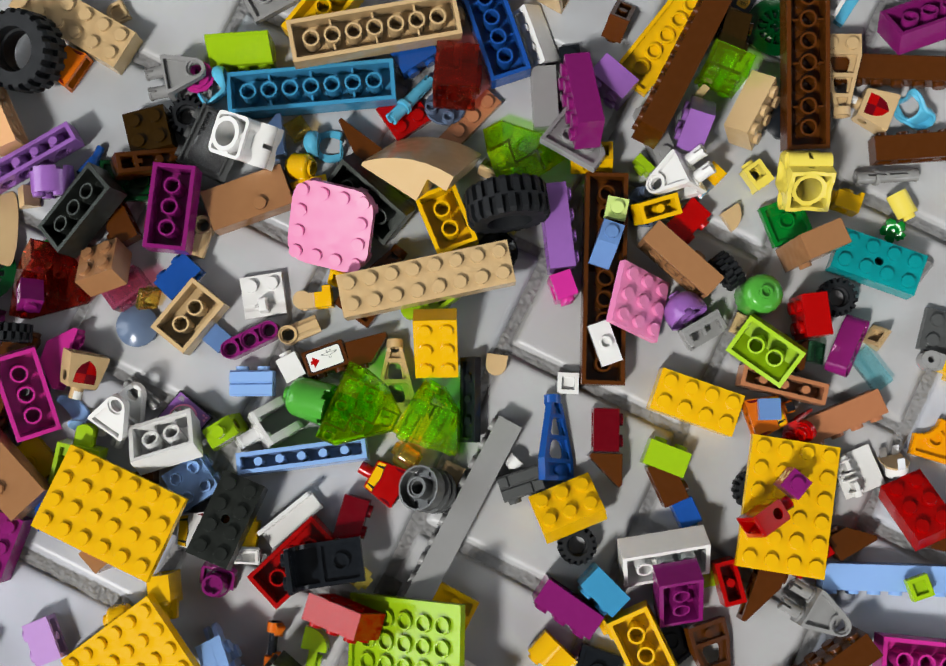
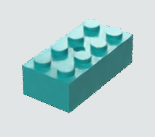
M846 227L852 242L831 252L825 271L906 300L913 297L928 256Z

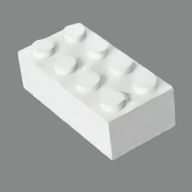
M704 525L617 539L618 566L624 588L653 583V565L697 558L702 575L710 573L711 544Z

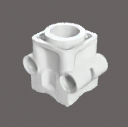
M220 110L212 129L208 148L213 153L272 171L275 164L276 151L282 140L284 130L246 116Z

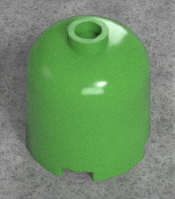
M756 274L747 278L745 282L735 289L734 298L737 309L748 317L753 313L763 317L773 312L781 304L783 298L781 284L773 276L767 274Z
M308 377L296 378L290 386L285 388L283 393L286 409L293 416L325 426L329 421L326 418L329 410L332 411L335 408L338 392L334 391L337 386Z

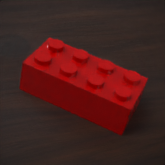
M316 514L312 515L254 569L247 578L271 605L277 609L290 597L288 590L285 591L283 587V577H286L285 568H282L280 563V554H283V550L290 545L338 538L333 536V533Z

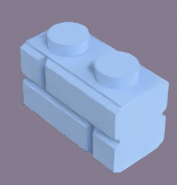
M236 366V370H230V396H276V371L270 370V366H257V370H249V366Z

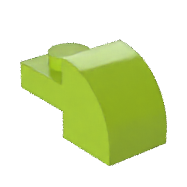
M309 623L305 626L301 648L309 650L306 666H321L323 655L320 652L327 653L330 648V641L326 631L323 628H313L309 626Z

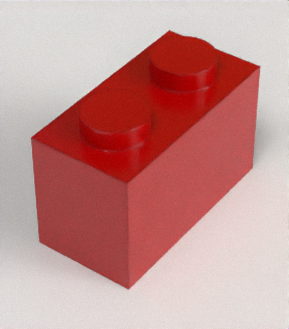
M694 197L682 208L683 213L675 215L666 224L686 244H689L695 238L693 233L697 229L702 231L710 222L707 218L711 213Z
M731 556L710 561L719 601L725 607L747 602L738 566L734 565L735 558Z

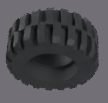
M7 8L5 11H0V87L11 91L33 94L34 92H44L45 88L49 89L54 85L53 81L59 80L61 70L64 71L65 69L64 59H67V52H64L66 43L64 39H61L63 36L59 28H56V24L52 20L47 19L42 14L21 8ZM24 34H27L31 42V56L28 63L20 69L15 60V47L18 40Z
M514 173L511 175H499L494 178L490 177L487 180H481L476 184H472L464 194L468 226L477 233L498 234L521 231L546 221L550 214L546 183L540 176L538 177L534 174Z

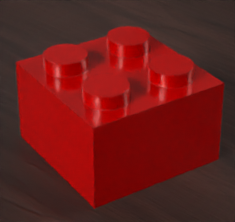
M827 291L800 294L789 299L787 310L792 318L790 331L795 341L821 338L833 334Z

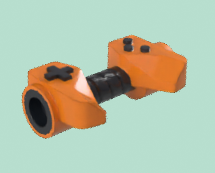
M269 620L267 623V632H270L268 654L264 655L263 666L267 664L275 653L278 656L281 654V651H277L278 637H283L286 629L282 621Z

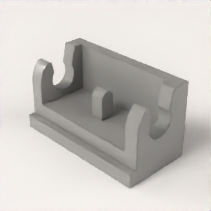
M716 309L678 331V334L690 352L725 332L728 327L719 310Z

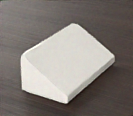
M242 546L234 564L260 565L263 552L259 547Z

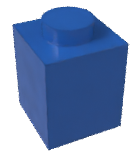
M692 496L669 506L679 528L698 526V522L703 521Z

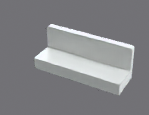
M523 4L512 12L530 65L540 66L546 63L559 62L560 58L540 5Z
M311 490L307 491L260 529L257 535H262L270 546L274 548L312 515H315L324 508V506Z

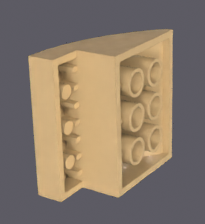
M411 137L399 141L396 140L363 161L361 166L417 201L435 185L447 191L475 167L481 153L458 142L443 138Z

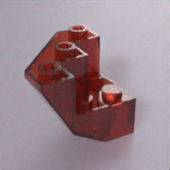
M30 238L22 252L15 273L9 316L33 319L88 304L92 297L75 283L78 268L77 260L58 253L50 242ZM21 277L44 280V302L40 313L16 311V289Z

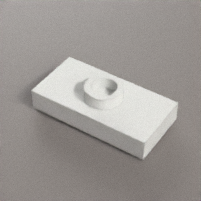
M603 320L587 326L601 367L623 360L609 322Z

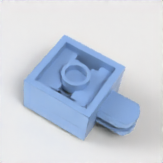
M217 622L213 623L211 627L207 626L203 629L207 641L195 647L201 666H245L240 659L242 656L240 647L225 638L223 630Z

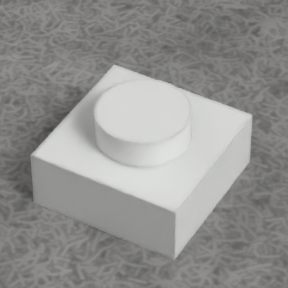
M557 372V394L578 395L579 373Z

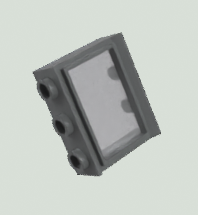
M203 103L202 107H196L192 116L196 120L193 126H187L183 135L187 139L184 145L179 144L174 155L178 157L177 163L197 166L202 171V175L223 184L235 160L209 150L208 145L219 110Z

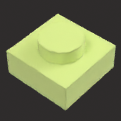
M608 195L603 218L625 222L630 199Z

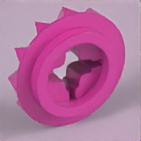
M204 62L206 76L200 80L199 84L194 83L186 88L190 93L207 92L213 86L212 68ZM192 66L190 69L191 74L196 75L197 70L200 73L201 66Z

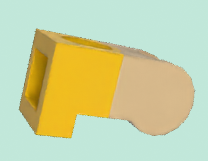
M322 285V291L307 293L306 291H298L293 296V304L302 311L334 308L333 288L331 285Z

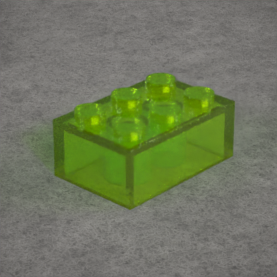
M716 38L700 66L694 83L699 88L706 84L710 88L709 90L716 92L718 96L732 99L747 79L756 55Z

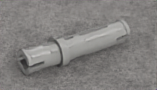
M918 168L899 170L872 169V171H855L852 179L854 185L917 182L920 173Z

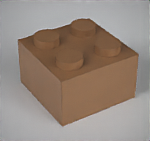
M117 237L81 250L75 283L90 297L126 285L128 283L132 252Z

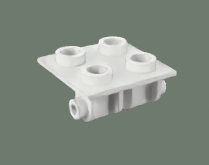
M869 444L840 455L837 480L846 500L852 497H861L864 495V492L886 484Z

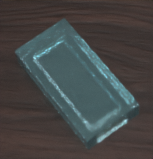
M868 346L858 352L853 366L871 389L878 388L880 391L893 381L892 377Z

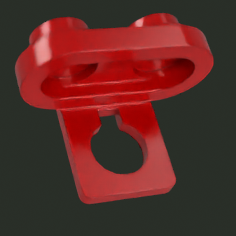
M812 408L799 413L783 427L781 438L809 442L817 435L816 428L811 422L802 420L813 411Z

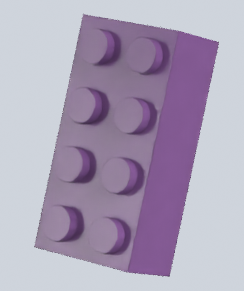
M566 181L546 183L550 214L548 219L541 222L547 275L556 274L567 269L573 272L577 263H579L578 250H574V245L577 241L576 230L571 227L572 221H574L573 208H569L571 189L566 186Z

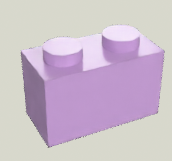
M55 613L21 626L23 629V639L28 643L30 649V659L36 666L45 665L69 654Z

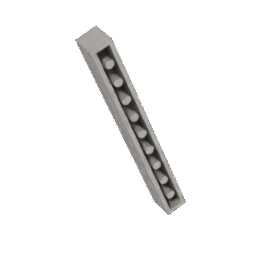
M501 416L498 419H492L488 430L491 431L488 438H482L478 446L481 450L478 457H472L468 465L471 469L468 476H462L458 487L461 488L458 495L455 496L448 514H442L437 524L441 526L438 533L433 532L427 543L430 545L428 552H422L417 562L420 564L417 573L412 571L407 581L410 584L407 592L402 590L399 597L424 600L433 599L522 427Z

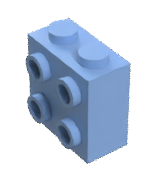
M203 453V457L180 463L161 476L169 490L189 499L183 513L192 510L212 497L221 478V474L215 472L211 466L213 461L208 454Z

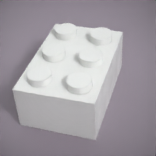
M191 408L128 426L130 464L140 475L203 457L200 420Z

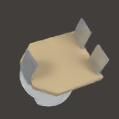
M899 444L891 446V455H887L886 447L879 448V457L877 458L884 465L886 477L896 479L909 474L910 461L899 453Z

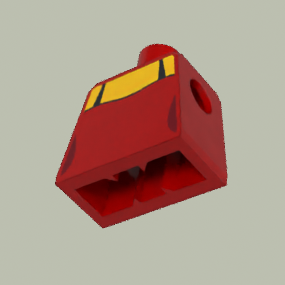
M378 460L375 467L363 461L358 469V473L368 478L363 487L387 507L392 508L399 496L400 479L407 469L383 460Z
M787 496L780 500L767 499L736 519L748 538L767 537L790 520V515L787 511L792 509L794 504Z

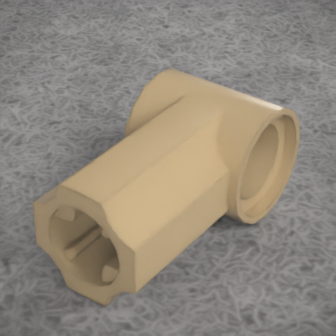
M200 215L196 219L191 256L200 259L205 258L210 240L215 234L210 219L207 216ZM208 222V229L201 231V225Z
M313 315L291 325H284L280 328L278 337L285 345L292 346L301 340L321 333L322 330L316 316ZM288 330L294 331V338L290 341L284 339V333Z

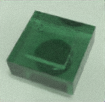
M809 340L806 362L823 365L825 344Z

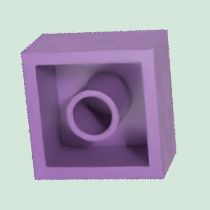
M606 53L593 67L599 95L603 99L604 104L608 108H614L618 111L633 94L639 79Z
M694 95L691 96L690 101H685L681 120L677 121L674 130L675 135L673 139H676L677 148L690 152L699 144L704 146L716 117V102Z

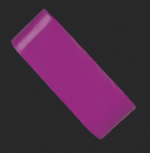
M849 314L846 315L825 364L826 371L843 377L849 375L869 327L868 320Z
M264 321L225 340L220 347L221 354L231 360L240 359L278 340V332L281 327L273 321ZM269 326L275 327V333L272 336L266 335V329ZM250 335H254L256 342L249 346L247 338ZM235 344L237 348L235 354L229 355V346Z

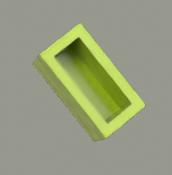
M655 436L654 439L648 438L640 462L684 478L692 456L691 453L686 452L687 447L675 444L674 447L666 444V439Z

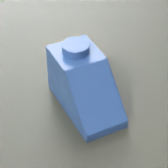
M604 218L588 264L609 270L625 225Z

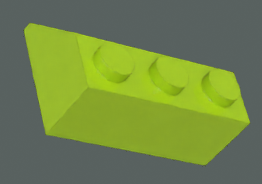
M268 30L204 34L211 68L219 65L225 67L227 72L277 68L276 46Z
M754 313L749 316L726 348L728 353L778 388H781L808 352L806 348Z

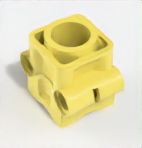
M784 150L780 154L775 179V186L779 192L777 197V207L779 210L788 212L805 210L815 212L829 211L831 192L837 174L833 167V154L831 152Z

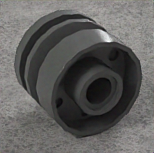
M414 465L407 469L400 479L399 496L401 502L408 509L430 514H440L448 510L453 504L456 496V484L453 477L447 471L425 465Z

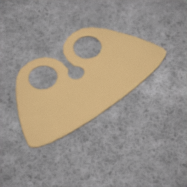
M13 191L0 195V264L4 266L12 264L18 240V201Z

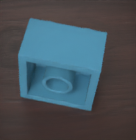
M595 562L577 579L579 591L588 600L592 597L595 600L593 604L604 616L608 613L613 618L631 599Z

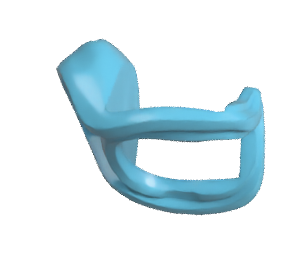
M217 65L212 68L211 75L221 87V90L210 100L201 93H198L197 95L202 104H214L227 94L225 74L227 71L225 67Z
M916 88L909 90L906 97L899 100L894 112V117L899 122L915 130L928 129L936 121L935 112L926 106L924 97ZM913 97L919 104V110L916 115L908 118L902 113L899 105Z
M308 131L305 134L303 145L308 154L326 163H337L343 158L344 135L342 132L325 131L319 133L317 131ZM324 138L340 140V153L335 155L323 154L320 151L321 141Z

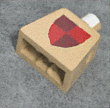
M873 88L864 90L860 97L853 94L850 107L854 109L851 120L874 135L887 132L901 95Z
M63 347L60 382L71 387L68 397L81 400L84 389L97 390L109 365L110 358L98 353Z

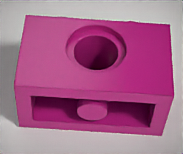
M570 269L550 275L547 280L555 305L561 304V307L573 303L579 292Z

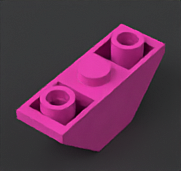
M72 328L46 341L40 358V364L53 389L64 390L67 387L60 382L63 347L79 350L85 342V330Z

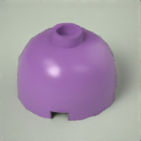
M676 291L668 297L669 301L664 308V317L672 331H677L686 327L683 323L691 320L694 323L707 311V305L694 292L684 291L680 293Z

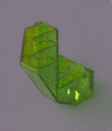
M500 120L483 129L487 154L496 177L514 173H528L529 175L534 174L539 177L566 159L564 156L539 143L540 137L543 135L542 133L505 120Z
M349 361L329 402L315 437L336 446L392 432L402 412L389 387L369 369Z
M426 378L411 399L392 432L403 442L407 443L409 441L426 449L440 451L448 456H456L460 450L459 408L446 387L430 378Z

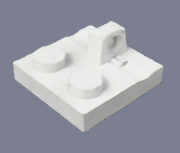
M282 272L239 278L245 320L288 314Z

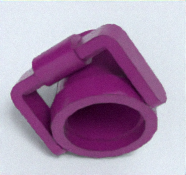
M205 561L201 567L200 583H202L201 588L204 594L209 597L219 598L226 595L230 590L234 591L237 569L232 567L230 571ZM206 569H211V570H212V571H210L209 573L206 574Z

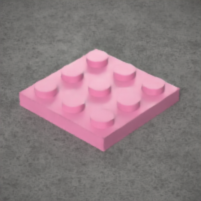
M621 260L606 321L650 343H657L670 283L627 260Z

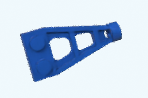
M546 394L544 395L545 413L538 455L539 480L568 481L574 478V468L561 395ZM553 419H556L558 435L551 433ZM553 440H557L560 444V459L550 456V447Z

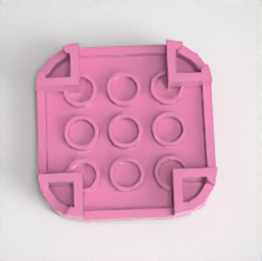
M315 177L299 183L294 190L288 230L289 254L305 263L341 272L358 271L370 261L373 254L370 251L375 216L378 213V204L375 203L373 197L368 193L369 190L363 187L354 188L328 182Z

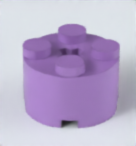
M56 164L37 165L29 168L31 194L34 198L42 197V199L50 200L55 199V196H62L75 179L74 166L63 165V169L56 166Z

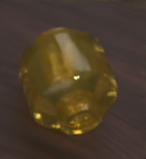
M407 439L401 444L397 442L391 450V453L394 454L392 462L405 470L414 465H419L424 457L421 454L422 449Z

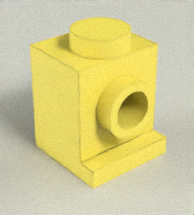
M760 158L755 162L751 159L741 167L743 170L739 173L751 190L752 195L775 179ZM752 173L756 175V180L751 175Z

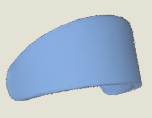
M65 394L56 397L57 403L62 405L72 417V420L67 423L69 428L75 430L77 426L88 421L87 418L91 413L83 402L71 399Z

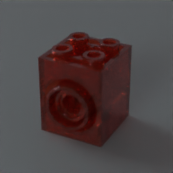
M437 41L433 75V108L475 111L476 95H480L482 65L479 64L480 44Z

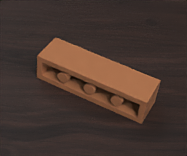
M746 364L739 365L734 384L737 387L774 396L778 395L782 398L814 406H824L826 404L830 385L790 375L781 388H778Z
M877 388L867 390L806 416L802 420L811 422L817 431L816 437L808 443L823 445L825 439L831 437L833 440L842 437L844 431L851 429V431L858 430L864 427L862 423L869 420L871 423L883 419L882 415L889 411Z

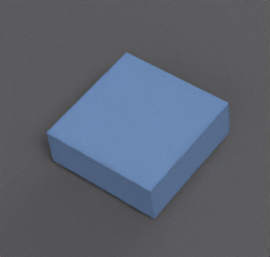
M215 324L202 340L216 352L220 353L222 343L232 336L218 324Z
M781 398L757 399L758 420H782Z

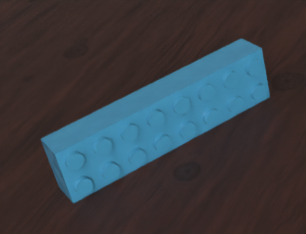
M393 58L331 63L297 70L295 67L225 73L228 111L251 119L271 118L277 113H281L283 117L394 106L397 105L398 101Z

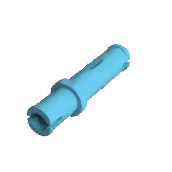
M426 75L404 98L397 101V105L386 114L387 120L396 125L435 86V80L431 76Z

